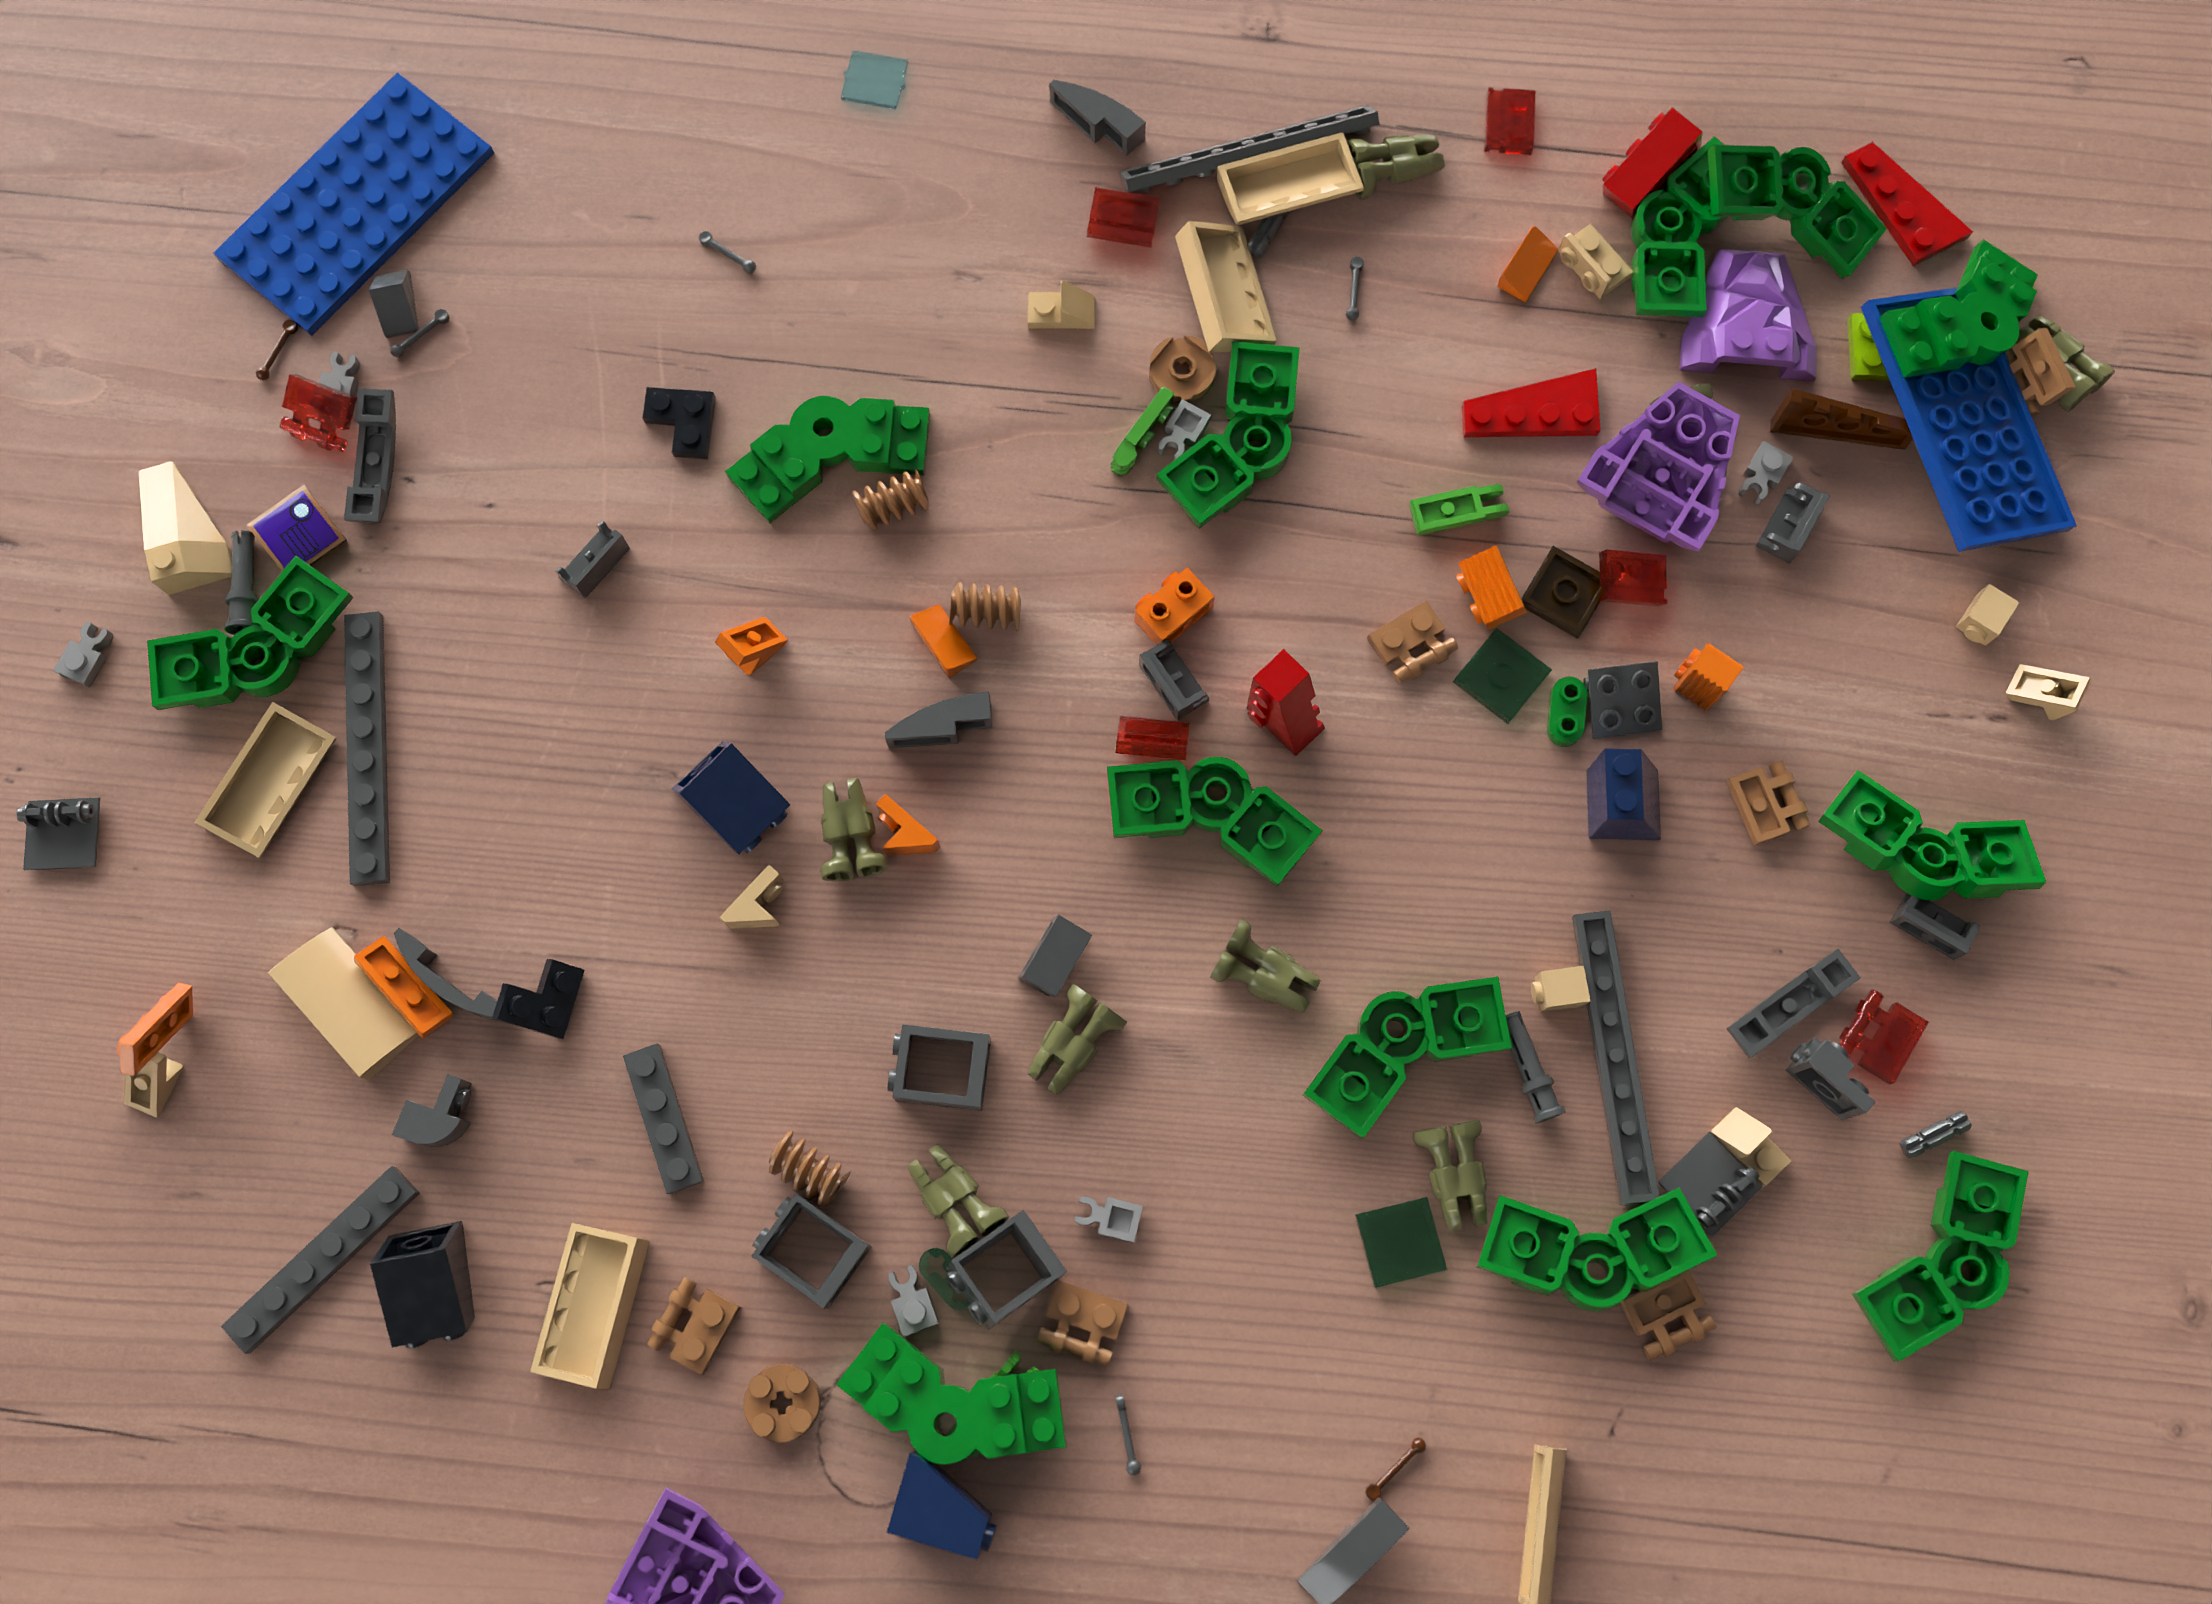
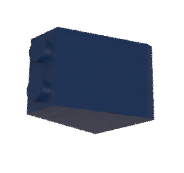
M721 741L672 788L737 854H740L743 850L746 853L753 850L762 840L759 835L769 825L771 828L779 825L787 817L788 813L785 810L790 806L788 801L732 743Z
M1605 748L1586 771L1589 839L1660 840L1658 769L1642 749Z
M916 1450L909 1454L887 1533L977 1560L982 1550L988 1552L991 1547L996 1525L990 1523L992 1513L939 1465L926 1460Z

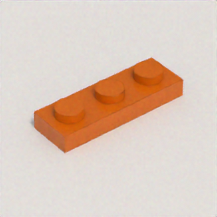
M382 936L354 955V962L422 1039L453 1018L452 1011L414 973L405 958L385 936Z
M177 983L166 995L161 997L159 1002L147 1014L141 1017L139 1022L127 1034L120 1038L116 1049L120 1060V1073L135 1076L193 1016L191 985Z

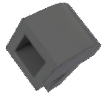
M447 1074L434 1109L406 1100L392 1135L428 1147H442L455 1142L467 1131L471 1122L460 1119L458 1116L460 1111H464L470 1102L471 1090L469 1089L472 1083Z

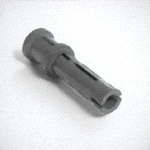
M241 530V537H239L238 531H234L231 534V591L225 597V603L229 606V621L225 623V631L233 635L246 627L254 625L251 618V608L259 600L256 593L253 592L255 535L245 530Z
M1520 1011L1507 1014L1506 1019L1512 1046L1511 1051L1524 1081L1522 1092L1524 1095H1528L1536 1114L1533 1118L1535 1124L1566 1113L1565 1108L1559 1106L1552 1085L1554 1081L1552 1077L1550 1078L1549 1075L1544 1073Z

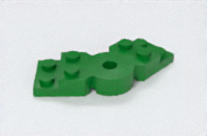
M1715 136L1668 177L1663 190L1654 191L1642 200L1632 220L1631 237L1637 247L1631 260V269L1633 271L1632 291H1635L1636 315L1703 317L1706 313L1705 251L1696 243V240L1700 233H1711L1728 218L1711 216L1707 149L1713 145H1724ZM1662 223L1669 224L1672 228L1666 227Z
M1713 145L1707 149L1711 216L1733 217V220L1762 221L1775 215L1782 220L1790 221L1791 235L1812 258L1821 255L1841 278L1848 277L1853 273L1887 230L1845 181L1829 183L1828 176L1831 175V170L1828 163L1821 154L1811 148L1796 147L1782 154L1774 146Z
M1983 239L1974 247L1955 292L1957 299L1950 295L1923 299L1914 307L1886 311L1879 319L1903 377L1908 378L1955 370L1962 367L1968 361L1977 365H1985L1995 361L2013 347L2018 340L2019 321L2028 315L2037 291L2033 289L2038 274Z
M1232 341L1225 415L1230 422L1226 426L1224 434H1208L1156 474L1157 481L1199 529L1222 511L1227 513L1252 493L1253 480L1268 479L1280 472L1285 466L1291 447V431L1287 424L1292 421L1294 413L1300 347ZM1260 440L1264 443V446L1256 448L1248 442Z
M816 396L804 401L797 407L791 417L790 425L775 424L749 444L751 451L729 467L725 473L770 524L822 483L823 467L840 464L846 459L859 472L903 474V472L907 471L910 475H916L915 469H917L919 475H924L930 410L929 407L896 406L894 400L859 398L849 406L836 397ZM823 429L833 430L827 436H818V433Z
M295 556L251 608V618L254 625L240 630L231 639L220 630L212 629L147 640L152 707L157 710L187 705L204 708L234 703L242 692L255 697H269L282 692L296 678L300 667V658L315 656L336 630L332 623L354 597ZM265 654L263 662L255 665L257 658Z
M1208 757L1198 761L1189 771L1178 760L1107 766L1114 839L1149 835V838L1185 835L1194 824L1205 831L1219 832L1222 848L1249 868L1251 866L1278 887L1323 831L1267 786L1251 789L1246 771L1238 763L1228 758ZM1211 788H1220L1224 791L1226 797L1221 801H1213L1208 798L1206 792Z
M1859 770L1855 772L1818 821L1848 842L1843 849L1874 871L1888 870L1891 878L1899 888L1919 899L1938 900L1946 897L1953 890L1965 899L1999 898L2007 890L2041 889L2046 883L2025 820L1957 822L1946 835L1932 828L1921 827L1923 821L1919 810Z
M1499 977L1427 986L1417 999L1410 994L1400 991L1387 992L1377 996L1362 1012L1358 1021L1357 1034H1348L1342 1039L1302 1096L1356 1136L1363 1139L1406 1080L1404 1066L1415 1062L1423 1054L1434 1062L1512 1049ZM1387 1022H1399L1404 1028V1036L1402 1038L1391 1037L1386 1030Z
M1957 1151L1949 1152L1943 1188L1937 1189L1931 1220V1227L1939 1239L1928 1249L1925 1258L1921 1256L1908 1257L1878 1275L1879 1278L1852 1293L1893 1361L1899 1362L1961 1325L1964 1316L1963 1310L1984 1309L1994 1305L2002 1298L2009 1284L2010 1271L2006 1259H2003L2000 1252L2016 1244L2029 1171ZM1963 1262H1966L1971 1268L1972 1274L1968 1281L1961 1275L1960 1269Z
M1680 1187L1613 1218L1608 1225L1606 1234L1592 1232L1580 1236L1572 1220L1500 1195L1476 1268L1512 1280L1511 1283L1545 1296L1561 1290L1565 1297L1577 1307L1587 1311L1600 1312L1612 1309L1620 1304L1629 1295L1632 1288L1647 1292L1679 1277L1686 1271L1714 1259L1717 1253ZM1587 1264H1600L1605 1270V1279L1595 1280L1591 1278L1587 1272Z
M882 1322L836 1384L862 1405V1409L891 1432L908 1431L910 1442L918 1454L936 1464L945 1465L962 1462L973 1455L976 1450L989 1459L1067 1447L1057 1369L978 1379L970 1391L956 1385H945L944 1370L890 1326ZM945 1413L952 1414L957 1422L955 1431L949 1436L944 1435L938 1425L939 1419Z

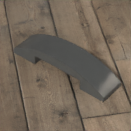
M358 388L355 422L359 424L353 487H347L344 520L346 522L381 523L390 493L396 442L395 397L392 390Z
M398 927L394 932L397 945L410 968L425 985L452 1004L477 1016L495 1020L492 1019L498 1001L497 999L481 991L473 1001L428 966L436 957V953L411 934Z
M1837 949L1770 995L1726 1029L1747 1057L1751 1058L1778 1039L1781 1034L1828 1000L1836 997L1861 977L1841 951Z

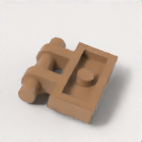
M2047 328L2037 329L2012 347L2018 358L2017 360H2015L2013 353L2006 354L2031 417L2040 413L2035 402L2036 400H2038L2040 406L2050 405L2076 387ZM2024 374L2026 375V377H2027V379H2028V381H2029V383H2030V386H2029V387H2028V385H2027V383H2026V381H2025V379H2024V376H2023Z
M1427 600L1369 633L1367 637L1385 667L1398 660L1402 667L1393 671L1392 674L1399 684L1408 678L1412 680L1422 675V670L1434 663L1441 664L1449 659V654L1458 650V645L1453 638L1443 643H1440L1435 638L1444 633L1445 627ZM1424 645L1427 650L1426 653L1417 658L1410 655L1411 651Z
M1782 761L1769 765L1773 778L1768 779L1763 767H1759L1730 777L1726 781L1754 846L1788 834L1790 828L1786 819H1792L1797 831L1810 826L1805 814L1808 812L1804 801L1800 802L1793 783H1795L1794 777L1791 772L1787 773ZM1774 790L1780 791L1786 807L1780 808L1773 792Z
M1686 1271L1679 1277L1647 1292L1639 1291L1625 1298L1620 1303L1636 1336H1641L1651 1331L1654 1341L1643 1346V1351L1649 1360L1661 1355L1663 1357L1672 1355L1676 1352L1675 1348L1691 1340L1696 1343L1705 1338V1333L1717 1328L1711 1315L1708 1314L1698 1319L1693 1311L1705 1305L1706 1302L1690 1271ZM1681 1317L1684 1327L1668 1334L1664 1324Z
M684 1277L678 1289L674 1288L668 1299L671 1302L661 1320L656 1319L651 1328L654 1332L647 1345L660 1351L666 1339H670L676 1345L669 1357L700 1375H704L741 1306L710 1289L705 1290L700 1301L692 1298L691 1294L697 1283ZM686 1308L693 1312L682 1332L675 1328L674 1325L682 1310Z
M1057 1280L1045 1316L1058 1320L1059 1323L1056 1332L1041 1327L1037 1342L1051 1346L1050 1350L1061 1354V1351L1083 1357L1082 1362L1091 1365L1093 1362L1108 1366L1113 1351L1098 1346L1102 1336L1113 1340L1117 1339L1128 1304ZM1070 1325L1090 1331L1088 1343L1067 1336Z

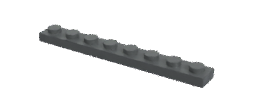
M1369 105L1124 170L1120 172L1121 182L1128 192L1142 194L1151 191L1154 185L1162 183L1166 186L1176 185L1183 182L1184 177L1191 175L1196 177L1209 176L1214 173V169H1217L1219 165L1337 133L1364 134L1370 131L1369 127L1380 125L1378 111Z
M379 611L344 615L350 884L354 887L390 883L383 615Z
M1611 911L1575 914L1572 917L1579 962L1580 966H1584L1590 1002L1587 1004L1620 1205L1649 1202L1660 1196Z

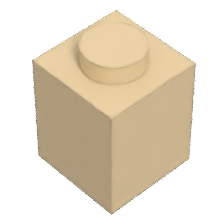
M1988 584L1974 597L1956 625V628L1964 632V635L1969 640L1986 646L1999 636L2020 602Z
M1584 966L1541 971L1534 977L1535 982H1531L1532 999L1535 1004L1539 1003L1540 1012L1578 1008L1590 1002Z

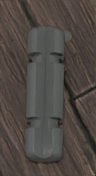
M1289 211L1263 218L1255 231L1256 234L1252 236L1248 243V248L1252 255L1258 258L1264 255L1268 248L1267 245L1273 240L1282 225V220L1286 218Z
M1956 1112L1946 1117V1120H1940L1917 1132L1916 1135L1914 1134L1901 1140L1900 1147L1908 1158L1917 1157L1924 1153L1925 1150H1930L1954 1138L1955 1135L1970 1130L1972 1125L1964 1112Z

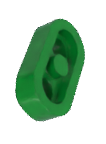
M1572 676L1560 678L1552 687L1549 698L1547 734L1554 744L1562 747L1574 745L1583 735L1585 728L1587 689L1581 680ZM1564 689H1572L1575 692V697L1570 698L1566 696ZM1564 721L1569 722L1572 725V731L1564 730L1561 723Z

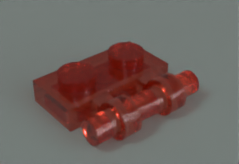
M289 374L282 407L294 413L292 419L286 416L281 419L280 428L290 432L292 437L299 440L306 438L314 441L318 447L325 450L335 449L344 452L348 442L346 439L337 436L336 428L340 430L350 429L357 397L298 374ZM309 418L321 422L320 429L310 426Z
M1871 990L1866 999L1860 1000L1855 1009L1857 1015L1850 1027H1845L1839 1037L1842 1041L1839 1045L1848 1052L1849 1057L1854 1048L1863 1051L1864 1054L1857 1065L1886 1083L1892 1084L1895 1083L1929 1022L1898 1002L1892 1004L1888 1012L1879 1008L1884 996L1875 990ZM1870 1021L1880 1025L1872 1040L1863 1035Z

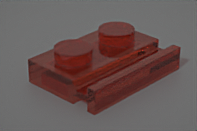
M1488 87L1486 94L1484 152L1499 150V153L1532 154L1534 149L1536 90L1503 88L1502 91L1493 90V87Z
M1095 187L1089 225L1087 227V237L1152 248L1160 198Z
M1610 549L1599 552L1600 586H1603V596H1600L1601 602L1659 607L1667 604V599H1664V590L1667 589L1666 555Z
M1120 716L1115 753L1186 760L1190 723Z

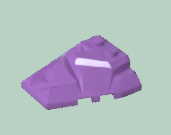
M1718 249L1705 278L1706 313L1703 317H1691L1681 338L1680 371L1714 373L1720 362L1780 366V379L1814 381L1816 379L1817 347L1785 254Z
M1678 382L1645 409L1644 413L1635 421L1621 429L1619 434L1611 441L1596 450L1577 483L1589 495L1598 499V504L1603 509L1664 543L1672 541L1682 548L1698 552L1718 520L1720 511L1718 507L1721 493L1725 488L1726 470L1732 455L1740 415L1685 384Z
M666 1487L644 1525L604 1604H780L785 1592L700 1504Z

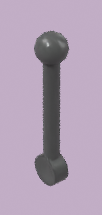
M704 231L700 233L699 240L703 246L710 245L743 266L746 273H753L756 270V264L753 261L744 260L713 240L710 232Z
M1354 257L1350 263L1353 277L1350 308L1346 311V317L1351 321L1356 320L1359 316V311L1356 308L1359 273L1364 265V261L1360 257Z
M444 309L437 310L434 314V319L400 345H393L390 349L391 354L394 357H401L407 347L437 324L447 323L449 321L447 311Z
M1123 1394L1115 1395L1128 1457L1126 1470L1130 1475H1137L1141 1470V1465L1135 1458Z

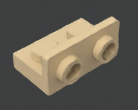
M1589 224L1574 236L1568 233L1562 239L1558 250L1562 262L1567 267L1572 268L1580 276L1584 287L1588 291L1594 292L1599 299L1631 277L1632 269L1592 224Z

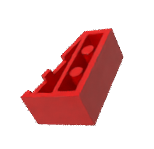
M1673 107L1665 115L1660 113L1652 121L1648 128L1650 130L1648 135L1642 141L1639 138L1635 140L1625 154L1627 158L1620 166L1613 165L1602 179L1605 182L1603 184V195L1632 219L1642 200L1650 193L1661 190L1660 187L1679 168L1684 160L1701 148L1703 132Z
M1283 649L1252 679L1246 708L1249 711L1247 713L1249 718L1259 728L1265 726L1295 756L1325 729L1324 723L1316 718L1320 713L1319 707L1316 704L1312 706L1311 700L1316 695L1310 674Z

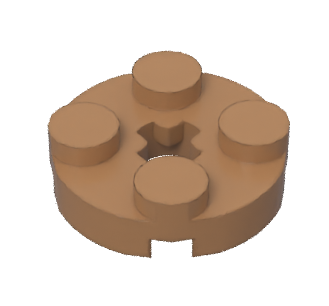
M1184 336V339L1178 338L1173 340V337L1165 339L1154 349L1150 357L1149 380L1157 392L1162 387L1171 390L1174 393L1173 402L1180 403L1183 399L1191 404L1194 400L1203 397L1211 389L1215 381L1216 364L1213 352H1208L1206 343L1193 336ZM1185 363L1189 365V374L1179 375L1176 373L1177 369L1174 367L1176 364L1179 366H1183Z
M778 1364L767 1367L749 1382L743 1402L744 1414L748 1424L752 1427V1431L759 1437L772 1442H788L797 1439L811 1428L819 1414L821 1406L819 1388L807 1372L795 1365ZM778 1392H784L785 1398L792 1399V1406L786 1407V1414H779L778 1408H773L772 1400L777 1399Z

